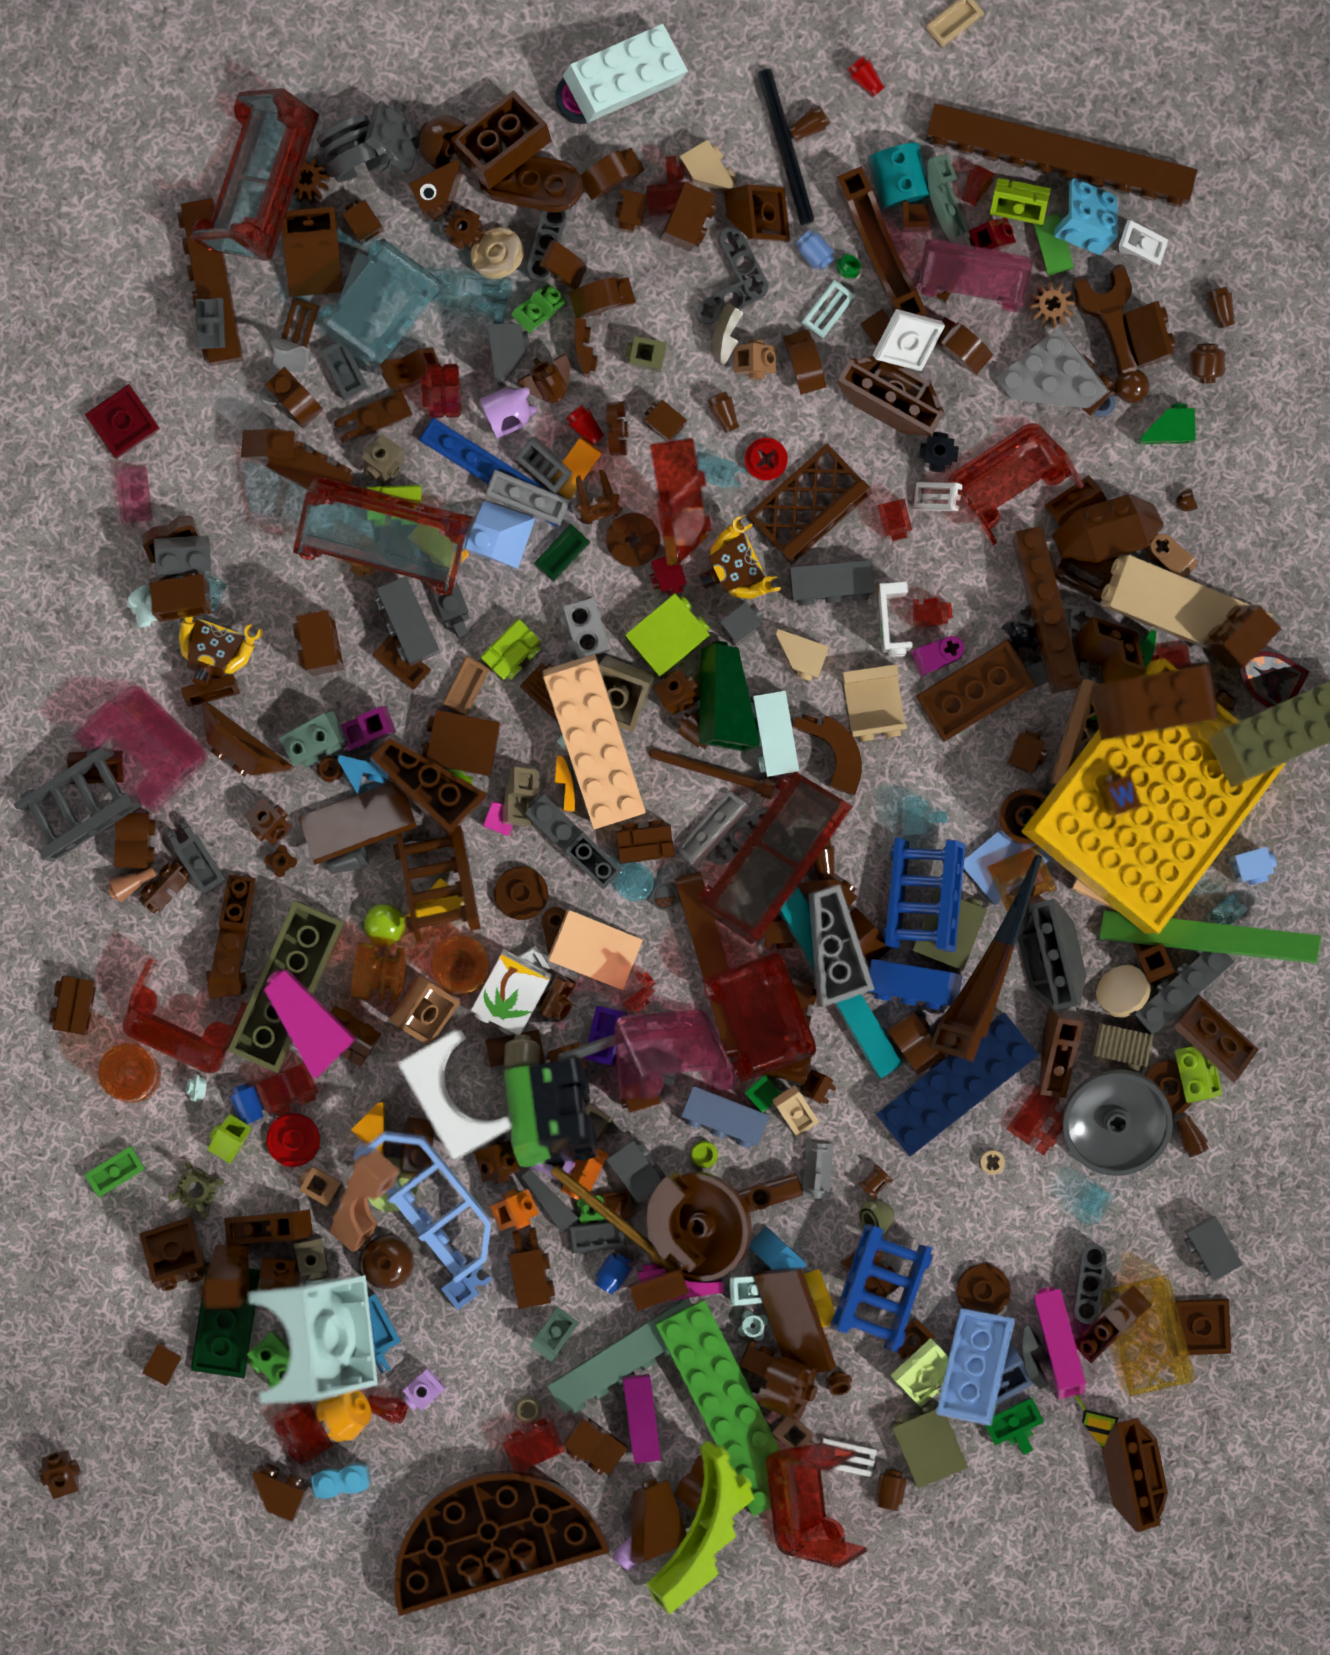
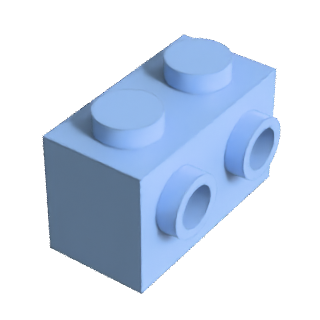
M1267 847L1229 857L1236 883L1248 881L1249 885L1268 881V875L1273 874V868L1277 867L1275 856L1272 851L1268 852Z

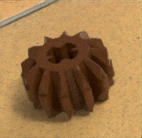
M302 157L303 165L299 166L294 160L292 165L295 171L286 169V175L291 178L284 180L285 186H292L288 193L290 196L297 194L296 199L298 202H302L306 195L308 203L311 204L313 203V194L319 200L323 198L319 189L323 191L329 190V186L323 182L329 181L330 175L323 174L327 169L324 164L317 167L318 160L316 158H313L309 165L307 158ZM306 174L308 177L313 175L311 177L312 184L307 185L306 182L302 185V177Z

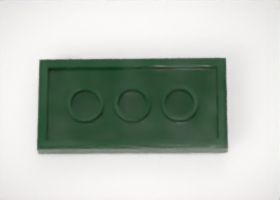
M249 1268V1292L258 1291L260 1269ZM248 1300L239 1307L205 1308V1301H201L191 1371L245 1379L248 1362L247 1354L250 1348L256 1304H250Z

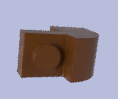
M628 148L621 152L617 150L590 166L580 176L583 181V187L592 201L610 193L622 182L642 174L645 169L633 149Z
M615 277L606 278L569 292L575 318L591 317L609 309L627 307L636 303L629 277L615 279Z
M944 317L941 321L945 327L935 345L950 353L958 364L977 376L991 359L993 353L964 325Z
M809 329L783 336L800 395L826 388L818 350Z
M433 347L420 348L402 358L387 359L379 364L382 369L383 379L390 389L395 388L396 391L415 386L443 372Z
M285 366L265 384L268 390L303 428L323 411L319 403Z
M1132 943L1149 983L1175 973L1163 943L1157 946Z

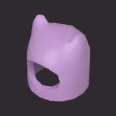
M507 387L479 399L496 439L522 428L528 423L530 416L537 412L536 406L529 405L528 403L529 388L516 389Z

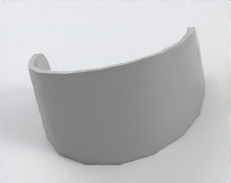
M275 337L271 344L275 354L270 370L282 369L285 366L287 370L303 373L308 364L309 354L307 348ZM268 376V377H267V380H266V382H265V384H266L272 377H269V376ZM264 385L259 394V399L266 404H279L280 401Z

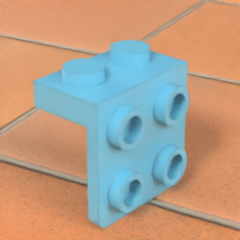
M1075 178L1072 179L1069 183V213L1054 228V237L1101 255L1118 237L1117 197Z

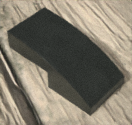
M1028 1325L1023 1331L1024 1363L1030 1380L1039 1389L1048 1386L1049 1383L1039 1362L1048 1358V1355L1039 1336Z

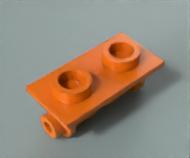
M598 1148V1155L595 1158L575 1160L574 1168L570 1174L571 1177L590 1192L609 1154ZM563 1185L562 1192L576 1200L580 1199L568 1187Z

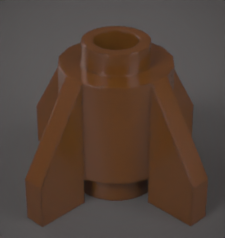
M563 353L553 359L555 365H552L550 361L541 363L538 358L533 359L536 365L532 369L533 377L527 374L518 379L517 381L521 388H529L531 395L545 402L556 403L561 401L568 391L570 362L567 356Z

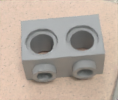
M594 597L563 606L565 613L560 614L564 630L570 629L572 639L567 640L572 656L577 655L578 659L592 654L600 655L610 652ZM577 610H584L588 614V619L583 624H577L572 620L573 613ZM584 636H592L595 639V646L591 650L581 648L580 640Z

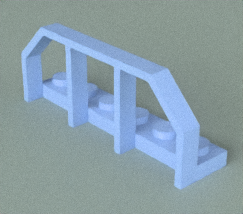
M384 1131L368 1144L364 1140L356 1146L353 1157L355 1160L363 1154L367 1156L375 1149L377 1150L376 1147L384 1141L421 1145L434 1162L402 1186L397 1181L399 1179L397 1175L393 1187L386 1192L388 1201L391 1204L394 1202L419 1233V1239L426 1241L453 1274L455 1283L487 1260L491 1219L425 1137ZM439 1168L464 1200L432 1224L431 1221L433 1219L430 1213L424 1207L421 1209L414 1202L416 1198L410 1189ZM470 1206L485 1224L481 1255L468 1265H465L467 1262L466 1258L460 1250L456 1249L454 1251L449 1245V1237L441 1227Z

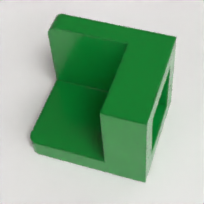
M765 1074L744 1092L762 1113L774 1103L773 1099L782 1094Z

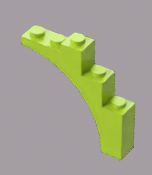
M709 1440L700 1446L704 1461V1485L701 1501L693 1523L674 1555L646 1583L652 1600L669 1615L719 1574L715 1565L717 1560L714 1555L737 1537L732 1526L734 1525L732 1517L754 1500L750 1489L752 1487L750 1480L744 1474H737L728 1463L730 1457L726 1450L720 1445L716 1447Z

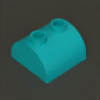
M906 143L893 146L868 157L881 210L900 206L903 201L911 203L930 198L928 172L920 143Z

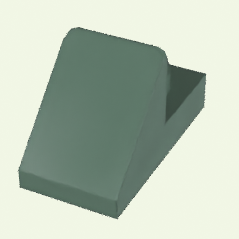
M557 1306L529 1346L552 1362L579 1322Z

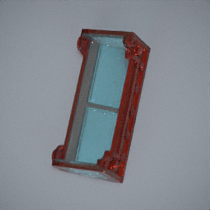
M284 88L238 93L234 105V114L238 122L242 124V128L211 221L207 218L197 220L190 236L192 240L209 251L263 261L272 260L319 117V113Z
M315 475L305 494L293 553L298 554L305 560H314L325 554L427 581V586L431 588L433 593L452 595L460 571L473 516Z

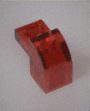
M676 156L666 157L668 184L646 186L649 217L669 215L673 211L682 186L685 183L679 182V180L684 179L682 163H677Z

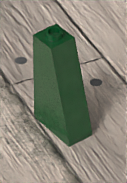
M714 641L712 645L701 649L699 744L745 752L759 747V737L739 648L728 646V642Z

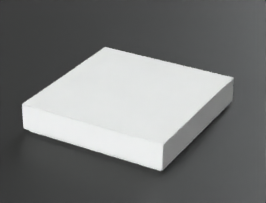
M896 309L873 356L876 360L922 371L945 325L939 320Z

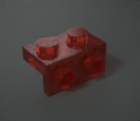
M639 971L634 973L644 987L623 1004L629 1012L635 1009L639 1013L650 1004L647 998L655 992L652 987L656 983L646 971L642 975Z

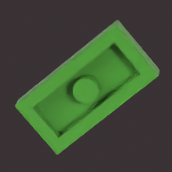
M130 1146L84 1175L97 1197L100 1198L146 1168L133 1146Z

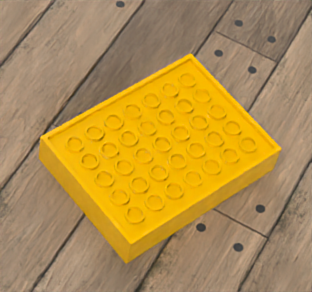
M1163 658L1150 661L1142 676L1178 669ZM1217 702L1219 719L1108 740H1101L1100 730H1098L1021 831L1145 934L1161 932L1285 766L1283 764L1231 788L1207 739L1240 721ZM1118 772L1121 773V776L1131 775L1142 807L1117 816L1108 817L1098 785L1106 782L1105 777Z

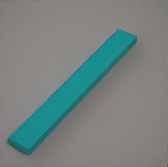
M792 878L768 894L814 970L810 907ZM862 994L833 1003L878 1079H882L903 1065Z

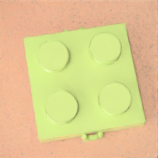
M930 1338L907 1361L900 1365L891 1376L921 1408L937 1393L941 1394V1390H937V1387L943 1385L949 1357Z

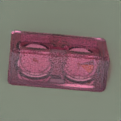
M130 467L115 470L121 524L152 521L147 467Z

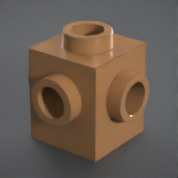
M749 340L748 344L737 345L734 348V373L749 375L750 380L765 379V375L776 373V346L765 345L764 340Z

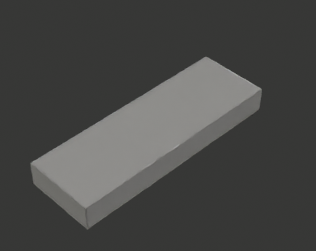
M494 470L485 492L486 497L558 526L561 525L570 503L569 499L497 470Z
M729 790L675 851L696 868L750 807Z

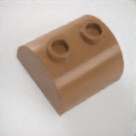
M419 974L417 979L410 983L408 992L402 1001L395 1005L389 1021L430 1046L456 1010L460 1001Z

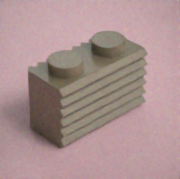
M1098 1023L1092 1056H1097V1062L1113 1065V1061L1116 1060L1124 1062L1123 1068L1139 1071L1140 1066L1147 1067L1153 1035Z

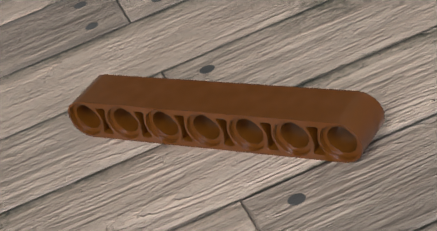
M701 871L675 878L726 1058L752 1052L753 1049Z

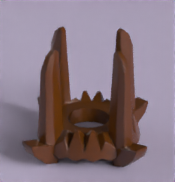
M601 469L599 474L605 498L598 496L596 500L593 497V500L589 502L581 476L578 475L576 477L580 501L576 508L581 513L579 521L586 525L593 524L592 521L607 517L615 518L622 511V507L618 505L619 494H613L607 475Z

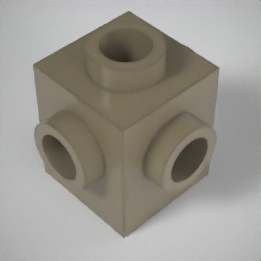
M383 434L373 444H369L364 449L361 457L364 472L371 479L376 480L378 478L383 483H386L390 477L394 478L401 470L402 463L405 461L403 448Z

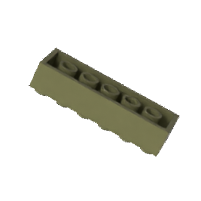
M1330 681L1229 726L1207 739L1231 788L1330 743Z
M293 901L228 1048L229 1052L276 1073L282 1071L293 1046V1041L264 990L269 985L266 980L277 969L280 972L288 969L315 996L347 922L302 902Z

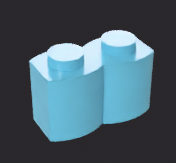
M359 1462L348 1464L341 1469L324 1468L317 1471L311 1477L314 1496L321 1499L332 1498L341 1492L358 1493L367 1489L371 1484L368 1465Z

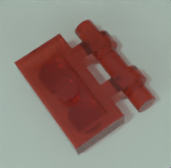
M1036 1085L1006 1130L1028 1145L1034 1137H1037L1041 1142L1035 1150L1044 1156L1050 1147L1053 1148L1057 1143L1055 1139L1063 1129L1062 1118L1064 1109L1061 1113L1054 1110L1060 1100L1053 1096L1040 1095L1039 1085ZM1049 1116L1055 1122L1045 1134L1040 1128Z

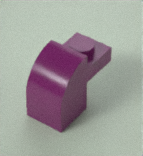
M380 706L356 716V719L341 724L348 739L345 741L348 751L396 733L387 706Z

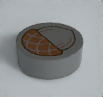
M668 883L657 885L651 893L652 903L660 910L672 909L678 901L676 888Z

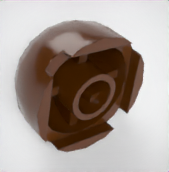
M441 115L425 122L420 128L418 141L419 152L422 158L435 169L450 163L449 160L455 154L450 138L467 125L459 119L448 115Z
M392 1235L378 1236L369 1241L362 1250L360 1257V1268L363 1276L366 1275V1281L374 1287L384 1290L395 1289L404 1284L411 1276L414 1267V1256L409 1245L401 1238Z

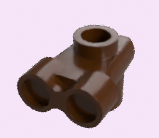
M556 975L550 985V990L545 991L540 997L539 1003L542 1006L539 1012L548 1018L563 1020L572 1008V1002L567 997L572 993L577 983L566 976L562 978Z

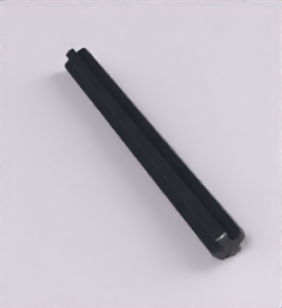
M764 69L758 72V78L800 224L808 225L814 222V215L773 72L771 69Z

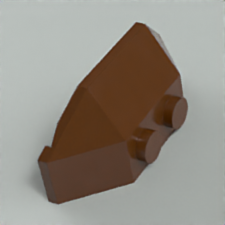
M875 357L850 359L836 382L855 407L901 433L931 436L944 415L943 408L940 406L931 382L903 366L876 360Z
M1127 494L1077 509L1052 534V539L1062 558L1069 559L1071 557L1077 560L1097 563L1149 547L1158 532L1164 527V523L1154 504Z
M204 701L202 704L207 743L213 747L210 750L211 753L222 761L226 757L235 763L232 768L243 777L247 774L256 777L290 772L294 769L293 765L210 703Z
M1138 1418L1115 1423L1102 1450L1113 1506L1135 1532L1158 1527L1161 1524L1162 1519L1160 1517L1165 1507L1168 1490L1157 1438L1148 1428L1141 1424Z

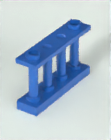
M895 838V843L891 848L893 864L887 925L883 930L885 946L900 949L901 940L933 941L939 950L956 952L966 844L957 840H946L943 849L909 848V841ZM908 859L942 860L944 863L943 874L940 876L907 875ZM906 886L939 887L941 890L940 901L938 903L904 902ZM903 913L937 914L939 917L938 928L935 931L902 929Z
M865 1224L830 1329L848 1334L849 1329L852 1328L886 1339L883 1348L897 1352L898 1347H901L904 1343L906 1336L904 1329L924 1271L929 1268L932 1262V1247L919 1244L917 1251L883 1239V1229ZM883 1250L913 1261L908 1277L874 1265L873 1259L876 1251ZM874 1276L904 1287L899 1303L865 1291L864 1285L867 1277ZM865 1302L895 1313L890 1329L857 1318L854 1313L858 1303Z

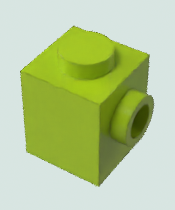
M229 1114L222 1125L216 1124L208 1138L212 1142L208 1151L231 1164L243 1147L252 1127Z

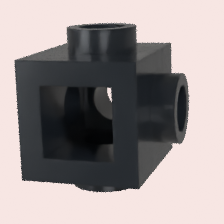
M933 432L932 436H927L926 442L920 443L919 459H924L923 466L929 467V471L945 472V469H950L952 462H957L959 446H954L955 439L949 438V434L942 432ZM935 447H943L945 453L943 455H937L935 453Z

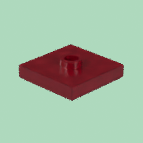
M130 384L85 414L116 460L160 430V427Z

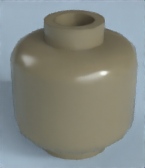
M515 1035L514 1040L508 1041L505 1044L504 1067L507 1070L540 1064V1046L537 1042L530 1040L529 1035Z

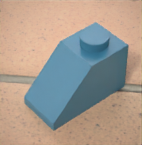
M767 1226L750 1243L749 1247L772 1270L802 1267L803 1269L807 1265L798 1254Z

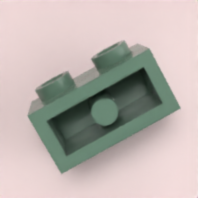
M334 711L325 712L279 737L293 766L304 765L305 768L319 761L317 756L325 752L328 756L342 749L340 744L348 740Z

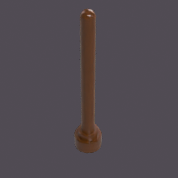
M654 748L649 752V756L654 760L757 790L756 793L761 794V797L769 800L772 799L777 782L775 778L766 777L765 779L761 777L759 780Z

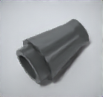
M364 847L327 860V866L332 875L339 872L364 869L365 865L369 864L368 854Z

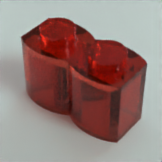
M305 1063L255 1084L268 1114L275 1113L276 1117L290 1112V1106L297 1102L304 1106L317 1100L315 1094L320 1093Z

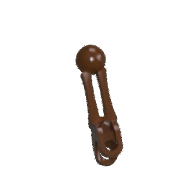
M1118 264L1112 268L1110 273L1112 289L1108 293L1099 294L1093 291L1087 278L1084 276L1074 277L1072 289L1078 309L1084 314L1098 319L1110 342L1118 373L1115 381L1116 394L1127 403L1142 401L1149 392L1150 383L1146 374L1137 369L1138 366L1132 356L1125 334L1123 306L1132 293V285L1125 266Z

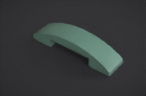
M948 154L928 160L929 192L935 214L944 233L953 246L968 261L988 255L978 256L968 228L950 186V182L956 180L957 177Z

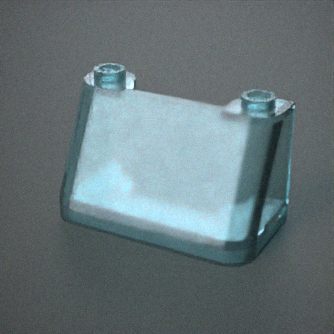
M386 239L376 240L367 250L370 262L338 303H333L332 305L327 303L318 313L319 319L315 323L363 365L378 366L388 357L442 285V281Z

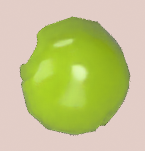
M376 904L367 911L363 919L365 934L372 942L379 946H392L401 940L406 930L404 916L391 904Z

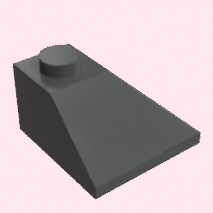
M520 324L488 325L497 386L504 385L526 355L525 347H530L528 332L522 331Z

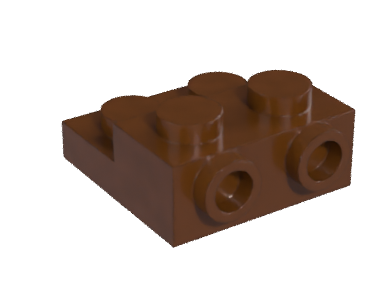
M191 1216L139 1233L151 1281L156 1289L161 1288L162 1291H170L177 1288L178 1282L187 1280L189 1283L198 1282L203 1279V1274L207 1273L208 1267L203 1248L199 1243L194 1220Z

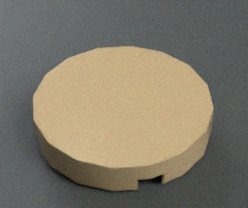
M499 227L486 231V235L483 236L478 245L473 244L471 262L476 271L484 278H504L513 273L521 264L524 256V246L520 238L510 229Z
M1121 965L1104 974L1098 983L1096 995L1098 1003L1106 1013L1113 1017H1126L1130 1015L1129 1013L1137 1012L1143 1008L1149 998L1151 989L1148 979L1141 969L1133 965Z

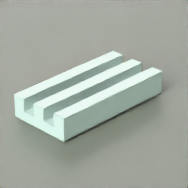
M833 280L801 323L823 339L856 295L836 280ZM835 288L838 289L839 292L814 324L811 323L810 320ZM846 295L847 299L824 329L820 330L818 327L840 298Z

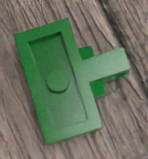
M1031 1397L993 1415L991 1426L985 1425L995 1446L1009 1440L1011 1445L1018 1443L1022 1454L1026 1455L1034 1451L1028 1440V1437L1033 1435L1031 1429L1044 1423Z

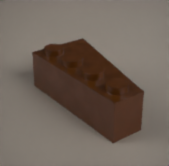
M391 738L370 757V762L449 837L488 796V793L444 770L441 766L421 757V755Z
M248 1244L216 1245L205 1277V1283L200 1285V1300L205 1301V1308L239 1307L249 1300Z

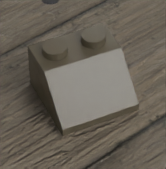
M605 656L600 662L599 668L618 726L634 732L648 701L656 674Z

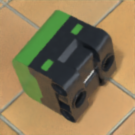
M569 1058L558 1062L512 1068L504 1072L509 1120L512 1126L513 1150L520 1166L533 1167L536 1166L535 1164L588 1160L598 1155L594 1122L591 1120L590 1115L586 1113L585 1104L590 1102V1089L587 1070L582 1059Z

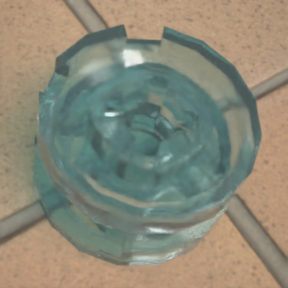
M633 863L622 868V871L617 875L616 885L618 892L623 898L628 901L637 902L644 900L650 895L653 890L654 879L647 867L642 864Z
M1232 892L1210 910L1205 917L1209 922L1213 921L1217 924L1231 925L1246 912L1248 907L1244 903L1240 904L1237 900L1238 896Z

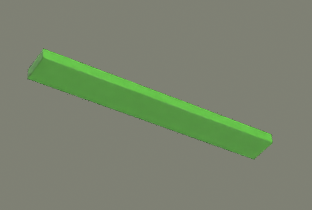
M1104 911L1100 938L1102 940L1154 946L1163 943L1164 947L1318 964L1322 940L1321 935L1173 918H1170L1160 933L1145 934L1121 913Z

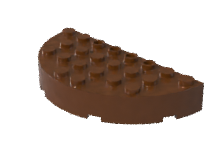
M501 1470L476 1474L448 1486L437 1494L420 1511L408 1529L397 1557L394 1593L398 1616L610 1552V1547L603 1530L591 1511L581 1500L559 1484L544 1477L520 1471Z

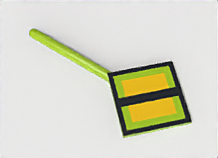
M1075 1395V1399L1084 1411L1082 1423L1103 1449L1112 1426L1118 1422L1119 1417L1087 1410L1079 1395Z

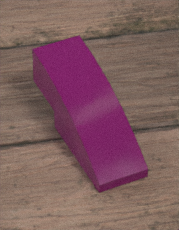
M650 1374L623 1377L634 1464L661 1461Z

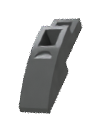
M544 794L525 812L603 890L622 871Z

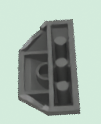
M1055 898L1029 904L1017 938L1030 989L1048 1003L1054 1011L1081 1005L1086 970L1073 920Z

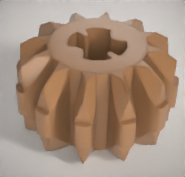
M1048 282L1047 291L1040 285L1037 288L1039 295L1032 294L1030 297L1036 303L1030 304L1029 310H1038L1032 316V319L1035 321L1042 317L1041 327H1044L1047 320H1049L1051 329H1055L1057 325L1056 319L1064 326L1067 323L1064 316L1070 318L1073 316V312L1068 308L1074 307L1075 301H1066L1072 293L1071 291H1066L1062 294V284H1059L1057 289L1054 290L1053 283ZM1051 300H1055L1057 302L1055 306H1059V309L1054 308L1053 311H1049L1047 309L1048 305H1045V302L1049 303Z

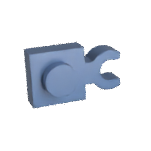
M482 1264L472 1271L471 1276H465L457 1283L452 1279L441 1288L456 1310H459L479 1295L475 1288L477 1285H486L491 1281L492 1277L490 1275L483 1280L477 1277V1272L483 1268Z

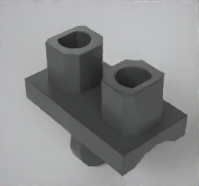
M223 298L195 299L198 349L226 348Z

